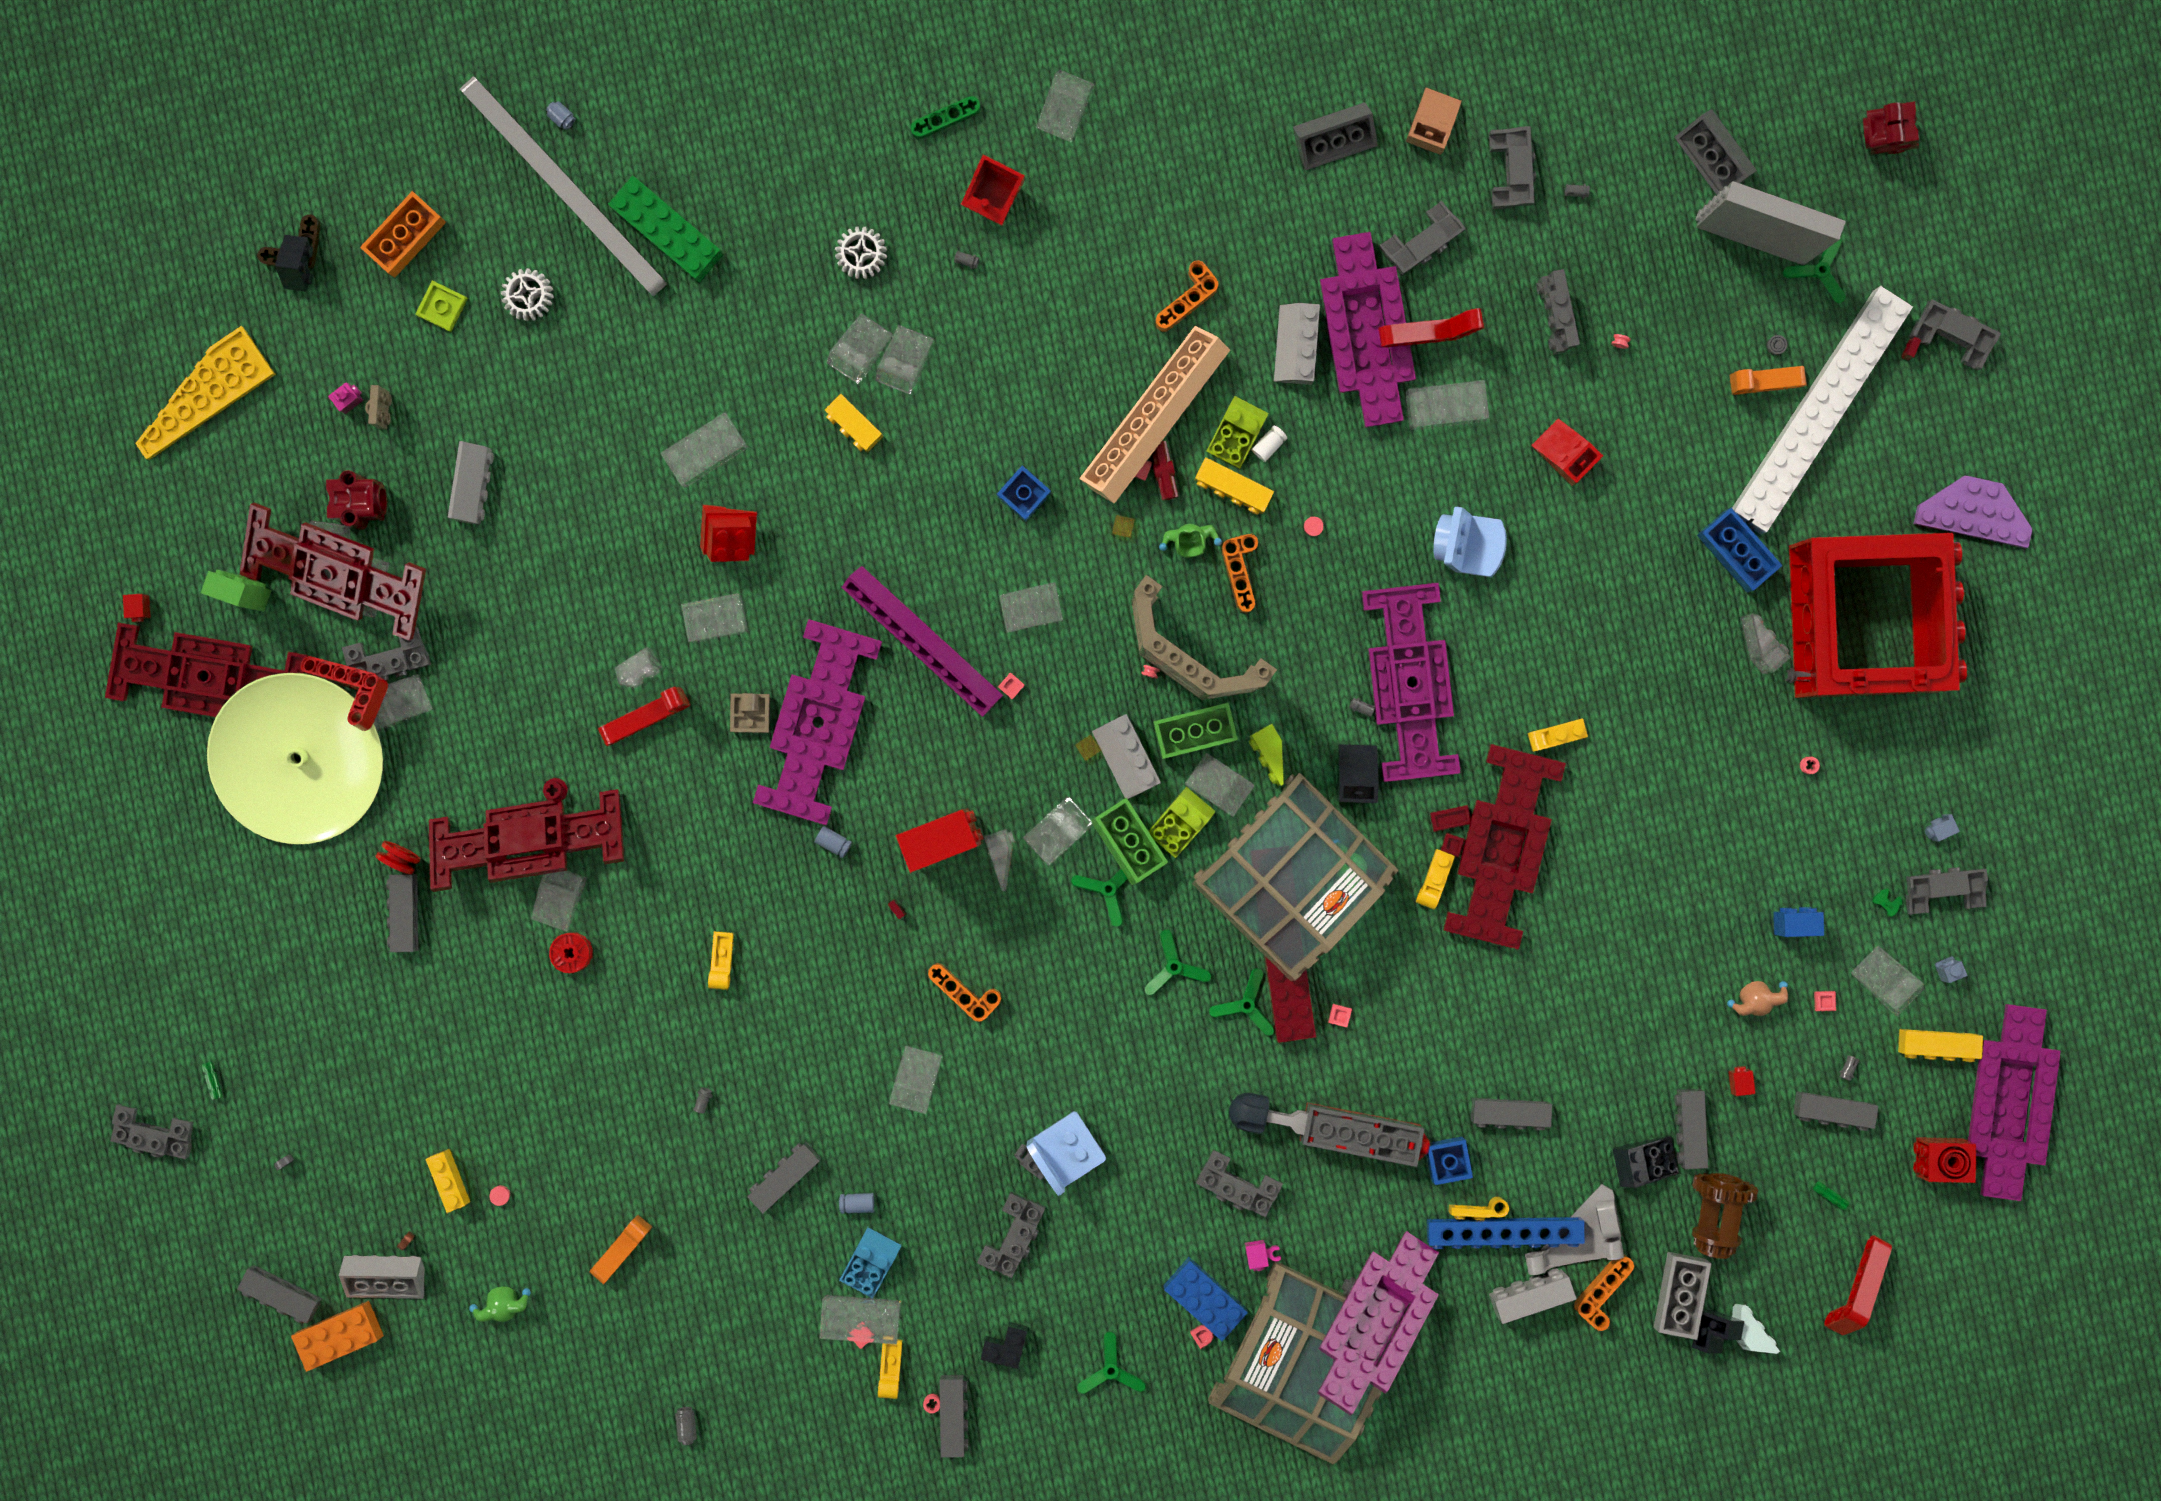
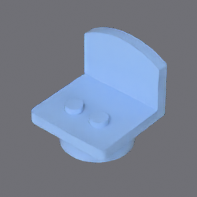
M1455 507L1453 515L1443 514L1438 521L1434 538L1435 560L1444 561L1445 565L1458 573L1492 577L1499 569L1506 552L1507 538L1503 521L1472 516L1464 508Z
M1076 1111L1071 1112L1028 1140L1026 1145L1035 1163L1058 1196L1065 1192L1067 1185L1106 1160L1105 1154Z

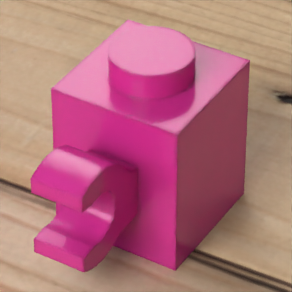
M347 382L328 396L337 409L344 414L363 401L360 396L362 393L355 384L352 386Z
M1264 1240L1245 1243L1248 1266L1253 1271H1262L1265 1267L1269 1266L1267 1257L1272 1261L1281 1260L1280 1256L1272 1255L1273 1251L1279 1250L1277 1245L1266 1248Z

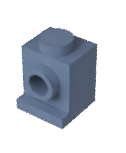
M1944 814L1942 817L1932 820L1931 825L1925 829L1927 837L1932 839V841H1941L1960 832L1952 814Z
M1953 956L1934 963L1943 982L1951 983L1967 976L1962 961L1954 960Z

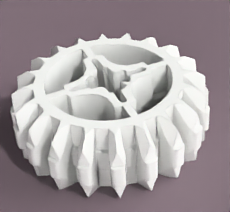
M855 227V233L849 229V236L843 233L844 241H837L842 247H835V250L840 252L835 257L836 259H841L838 261V265L843 266V272L849 270L848 275L850 277L855 272L856 279L860 278V274L863 275L864 279H867L866 273H870L871 277H873V270L875 269L877 272H880L878 265H885L880 259L887 258V255L883 253L887 251V248L882 246L885 242L883 239L879 240V233L873 236V229H870L867 233L866 227L862 228V232H860L859 227ZM859 239V242L856 246H850L848 248V246L853 241ZM866 239L876 246V252L866 248ZM863 247L864 253H862L859 259L857 252H860ZM846 254L856 258V266H853L846 260ZM875 258L869 265L862 267L867 259Z
M529 268L526 269L525 274L522 269H519V275L512 272L514 278L511 280L507 277L506 280L509 284H502V287L506 289V291H501V295L505 296L502 299V302L506 304L505 309L510 310V314L512 316L516 315V318L519 320L522 317L525 321H528L529 317L532 320H536V314L543 317L541 311L548 312L549 310L546 308V305H552V302L548 299L554 298V295L549 293L553 290L551 286H548L550 281L548 279L544 280L545 276L542 273L538 275L537 270L531 273ZM527 281H535L541 288H530ZM520 284L519 291L514 293L516 287ZM527 290L531 293L528 299L524 297ZM541 297L539 302L535 305L534 302L536 298ZM514 302H525L528 309L518 308Z

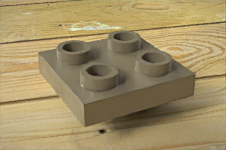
M371 385L370 400L365 406L366 412L369 414L368 424L378 429L387 430V425L390 424L388 408L392 402L391 394L379 385Z
M731 694L730 732L769 733L770 694Z

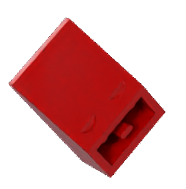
M1559 418L1531 445L1571 486L1576 484L1603 457L1589 441Z

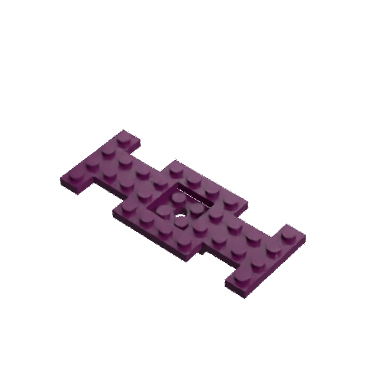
M1439 583L1362 591L1364 611L1383 609L1387 646L1368 649L1377 725L1396 723L1400 761L1381 763L1383 782L1459 774L1458 754L1439 756L1435 718L1454 716L1445 640L1426 642L1422 604L1441 602ZM1411 676L1417 680V685L1414 688L1407 685V679Z
M808 619L803 638L821 643L810 680L792 674L769 747L788 753L777 790L758 785L753 803L827 825L832 806L815 802L814 800L825 765L844 770L866 698V696L848 691L858 655L877 660L882 641ZM816 717H821L824 720V724L820 728H816L813 724Z

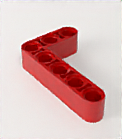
M1481 308L1467 310L1450 319L1392 324L1379 327L1378 330L1381 347L1388 348L1458 340L1484 329Z
M311 656L303 659L301 670L306 674L325 679L336 685L358 690L347 720L349 724L361 731L369 730L375 721L387 692V681L372 672Z
M676 686L660 693V698L598 728L605 745H612L691 706L683 688Z
M1875 1235L1868 1239L1847 1304L1831 1311L1827 1315L1824 1322L1827 1328L1843 1336L1867 1325L1892 1250L1891 1244Z

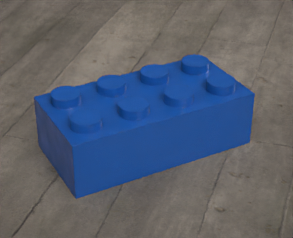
M1732 508L1722 512L1697 534L1700 540L1747 593L1754 591L1782 566Z
M1190 1257L1184 1261L1163 1285L1164 1290L1221 1341L1228 1336L1248 1313L1247 1308Z

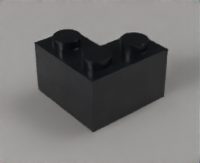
M284 235L275 263V268L284 289L307 292L308 286L312 284L313 275L309 271L308 261L313 255V247L310 245L307 237Z
M1703 1310L1697 1340L1693 1339L1692 1348L1705 1353L1722 1354L1724 1339L1741 1340L1745 1321L1715 1310Z
M1009 1322L1005 1340L986 1336L980 1360L1018 1369L1028 1326Z

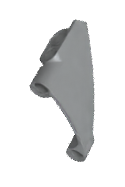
M1601 1184L1571 1216L1581 1217L1584 1220L1585 1244H1579V1247H1569L1567 1244H1560V1247H1549L1548 1244H1545L1541 1250L1525 1254L1529 1275L1542 1274L1550 1268L1601 1258L1617 1260L1624 1257L1620 1238V1223L1612 1189ZM1561 1229L1559 1231V1236H1566L1568 1233V1229Z

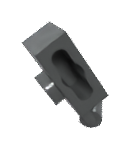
M1021 1144L1014 1154L1015 1158L1020 1161V1165L1042 1180L1044 1175L1035 1163L1026 1145Z

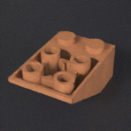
M1425 88L1405 142L1441 155L1450 136L1461 100Z

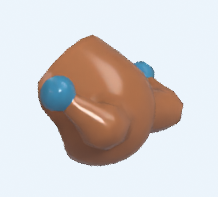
M1785 981L1780 982L1779 987L1781 991L1779 993H1772L1764 982H1751L1740 992L1739 997L1743 1004L1739 1005L1734 1000H1729L1727 1006L1733 1008L1741 1016L1750 1014L1754 1016L1766 1015L1774 1006L1787 1002L1788 984Z

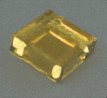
M1116 515L1112 534L1131 538L1135 519Z
M1091 735L1075 745L1085 761L1101 751Z

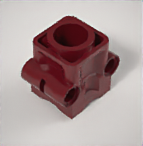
M1915 101L1902 104L1890 103L1884 105L1883 108L1867 111V117L1863 118L1865 146L1866 149H1870L1871 155L1886 152L1888 154H1898L1906 150L1919 148L1918 129L1915 125L1917 120Z
M350 470L343 471L339 479H326V490L329 494V504L327 506L328 519L342 522L345 526L356 530H364L368 526L369 521L384 520V515L387 511V494L382 482L376 479H366L364 476Z

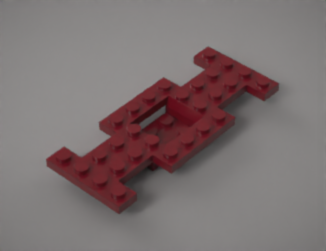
M1490 744L1485 763L1504 767L1495 804L1480 800L1475 801L1457 874L1476 880L1467 915L1463 916L1447 912L1443 930L1519 950L1523 931L1505 926L1514 889L1533 894L1552 820L1533 814L1542 777L1561 782L1566 763ZM1525 833H1527L1526 839H1525V843H1524V847H1523V851H1522L1521 858H1520V862H1519V866H1518V870H1516V869H1517V865H1518V861H1519V857H1520V853H1521V849H1522V845H1523V841H1524V837H1525Z
M619 790L599 792V810L564 815L563 800L561 798L486 810L484 828L450 833V819L448 816L429 819L430 889L432 892L452 889V871L488 866V880L490 883L567 871L566 853L603 847V862L605 864L624 862ZM539 850L544 851V853L517 857L511 859L506 858V856L508 855L521 854Z

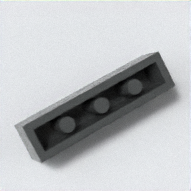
M417 874L389 875L386 883L387 890H389L387 909H389L390 915L387 918V928L390 929L387 946L390 948V952L418 951Z
M1677 1089V1095L1674 1096L1675 1106H1678L1675 1122L1679 1127V1133L1676 1134V1142L1680 1149V1152L1677 1153V1162L1684 1169L1708 1168L1705 1091L1702 1089Z
M1797 1091L1793 1114L1799 1116V1120L1811 1122L1812 1118L1818 1119V1123L1830 1125V1122H1836L1837 1126L1849 1128V1125H1855L1858 1130L1868 1131V1128L1875 1129L1878 1105Z
M1472 1098L1471 1121L1476 1123L1477 1127H1488V1124H1495L1496 1128H1507V1125H1514L1516 1129H1526V1126H1534L1535 1130H1545V1127H1551L1552 1104L1550 1102Z
M799 1142L791 1150L793 1154L789 1158L784 1156L777 1163L779 1167L775 1171L770 1169L763 1176L765 1180L761 1184L756 1182L749 1189L751 1193L747 1197L762 1214L821 1160V1157L807 1142L803 1145Z
M255 1265L246 1270L237 1289L245 1297L255 1298L264 1306H272L277 1309L278 1313L288 1314L299 1323L311 1321L323 1299Z
M964 1375L940 1376L941 1457H964L965 1451H968V1439H965V1431H968V1419H964V1412H968V1400H964V1393L968 1391V1383L964 1381Z

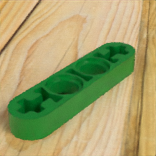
M970 96L921 117L911 124L912 135L917 139H922L975 116L980 111V102L976 97ZM969 102L977 104L974 110L971 108L965 109L969 106ZM961 105H963V108L965 109L966 114L964 115L962 108L960 107ZM957 109L960 112L959 117L951 118L949 116L950 110ZM934 117L942 119L940 126H934L931 123ZM928 120L929 126L931 128L930 130H928V127H925L922 129V133H919L918 131L915 132V130L917 129V125H920V127L926 126L925 121Z

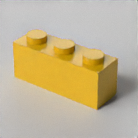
M842 394L825 409L828 414L826 418L833 425L837 423L841 427L839 431L845 437L851 436L855 440L853 444L860 451L864 449L868 453L883 437L882 433Z
M450 1149L428 1157L426 1162L446 1212H451L470 1203Z

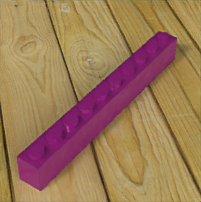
M863 566L859 567L847 578L841 588L982 717L1000 700L1003 695Z

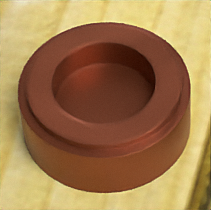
M409 1231L397 1247L400 1250H404L415 1237L414 1234Z

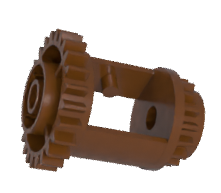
M1699 1173L1694 1176L1693 1188L1703 1196L1698 1226L1692 1229L1694 1245H1696L1700 1253L1721 1259L1730 1258L1732 1254H1736V1249L1741 1245L1742 1241L1738 1233L1743 1205L1757 1199L1758 1189L1754 1187V1184H1749L1750 1182H1744L1743 1179L1723 1173ZM1721 1203H1723L1724 1209L1722 1214L1720 1228H1718L1717 1222Z

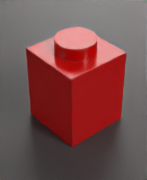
M123 595L124 618L131 619V622H144V618H151L149 595Z
M1746 1066L1734 1067V1070L1729 1071L1731 1094L1735 1096L1755 1094L1752 1070L1746 1069Z

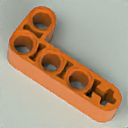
M1194 261L1189 267L1188 274L1195 285L1157 315L1155 324L1159 331L1166 332L1216 293L1218 281L1202 261ZM1199 267L1202 269V274L1195 275L1192 269ZM1211 282L1214 284V289L1207 290L1204 284ZM1191 294H1197L1199 296V300L1197 302H1192L1189 299V296ZM1176 306H1182L1184 308V312L1182 314H1178L1174 311V308ZM1171 314L1172 317L1168 319L1167 325L1165 323L1161 325V318L1166 320Z
M1804 366L1760 371H1753L1752 369L1736 371L1730 375L1732 395L1806 386Z
M1252 534L1228 539L1221 548L1238 610L1242 613L1250 612L1255 606V599L1242 556L1253 552L1258 546V539ZM1252 539L1254 547L1246 548L1244 540ZM1233 544L1236 551L1230 554L1226 551L1225 546ZM1231 563H1239L1241 566L1240 571H1232ZM1239 580L1244 581L1246 584L1245 590H1238L1236 582ZM1248 592L1249 595H1245L1246 601L1251 603L1248 609L1245 606H1241L1244 599L1243 596L1239 598L1238 595Z
M936 963L928 971L929 978L975 1021L980 1022L986 1019L1001 1001V993L997 989H989L979 999L942 964ZM940 968L942 970L940 974L943 977H945L946 974L949 976L944 980L943 984L940 983L942 978L939 975H937L936 977L933 975V969L937 970ZM954 981L957 987L955 990L950 991L947 989L946 983ZM995 993L998 997L997 1002L990 1003L987 1000V995ZM962 994L970 996L971 1001L968 1004L960 1001ZM975 1008H983L985 1014L982 1017H977L974 1014Z
M637 1215L589 1273L604 1285L651 1230L652 1226Z
M1625 1254L1621 1259L1611 1260L1574 1303L1575 1310L1598 1331L1606 1330L1610 1324L1607 1315L1599 1308L1634 1269L1633 1261ZM1622 1261L1625 1262V1267L1620 1264ZM1613 1274L1614 1280L1607 1283V1277ZM1601 1289V1295L1594 1297V1291ZM1584 1303H1588L1589 1308L1586 1311H1581V1306ZM1598 1316H1603V1321L1600 1324H1595V1319Z

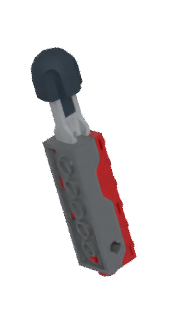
M1254 1093L1238 1095L1229 1107L1231 1122L1238 1129L1260 1134L1264 1131L1266 1122L1291 1126L1295 1133L1301 1134L1300 1141L1303 1145L1415 1167L1418 1165V1160L1429 1152L1430 1141L1420 1124L1308 1102L1305 1111L1297 1110L1292 1114L1269 1110V1098L1265 1095Z

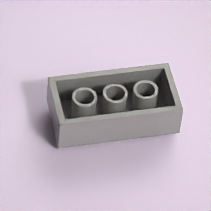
M1672 1252L1667 1253L1654 1328L1659 1333L1697 1340L1711 1263L1708 1260Z
M1552 1269L1546 1275H1534L1528 1281H1516L1510 1287L1495 1288L1492 1293H1489L1497 1318L1504 1324L1576 1300L1569 1277L1562 1270Z

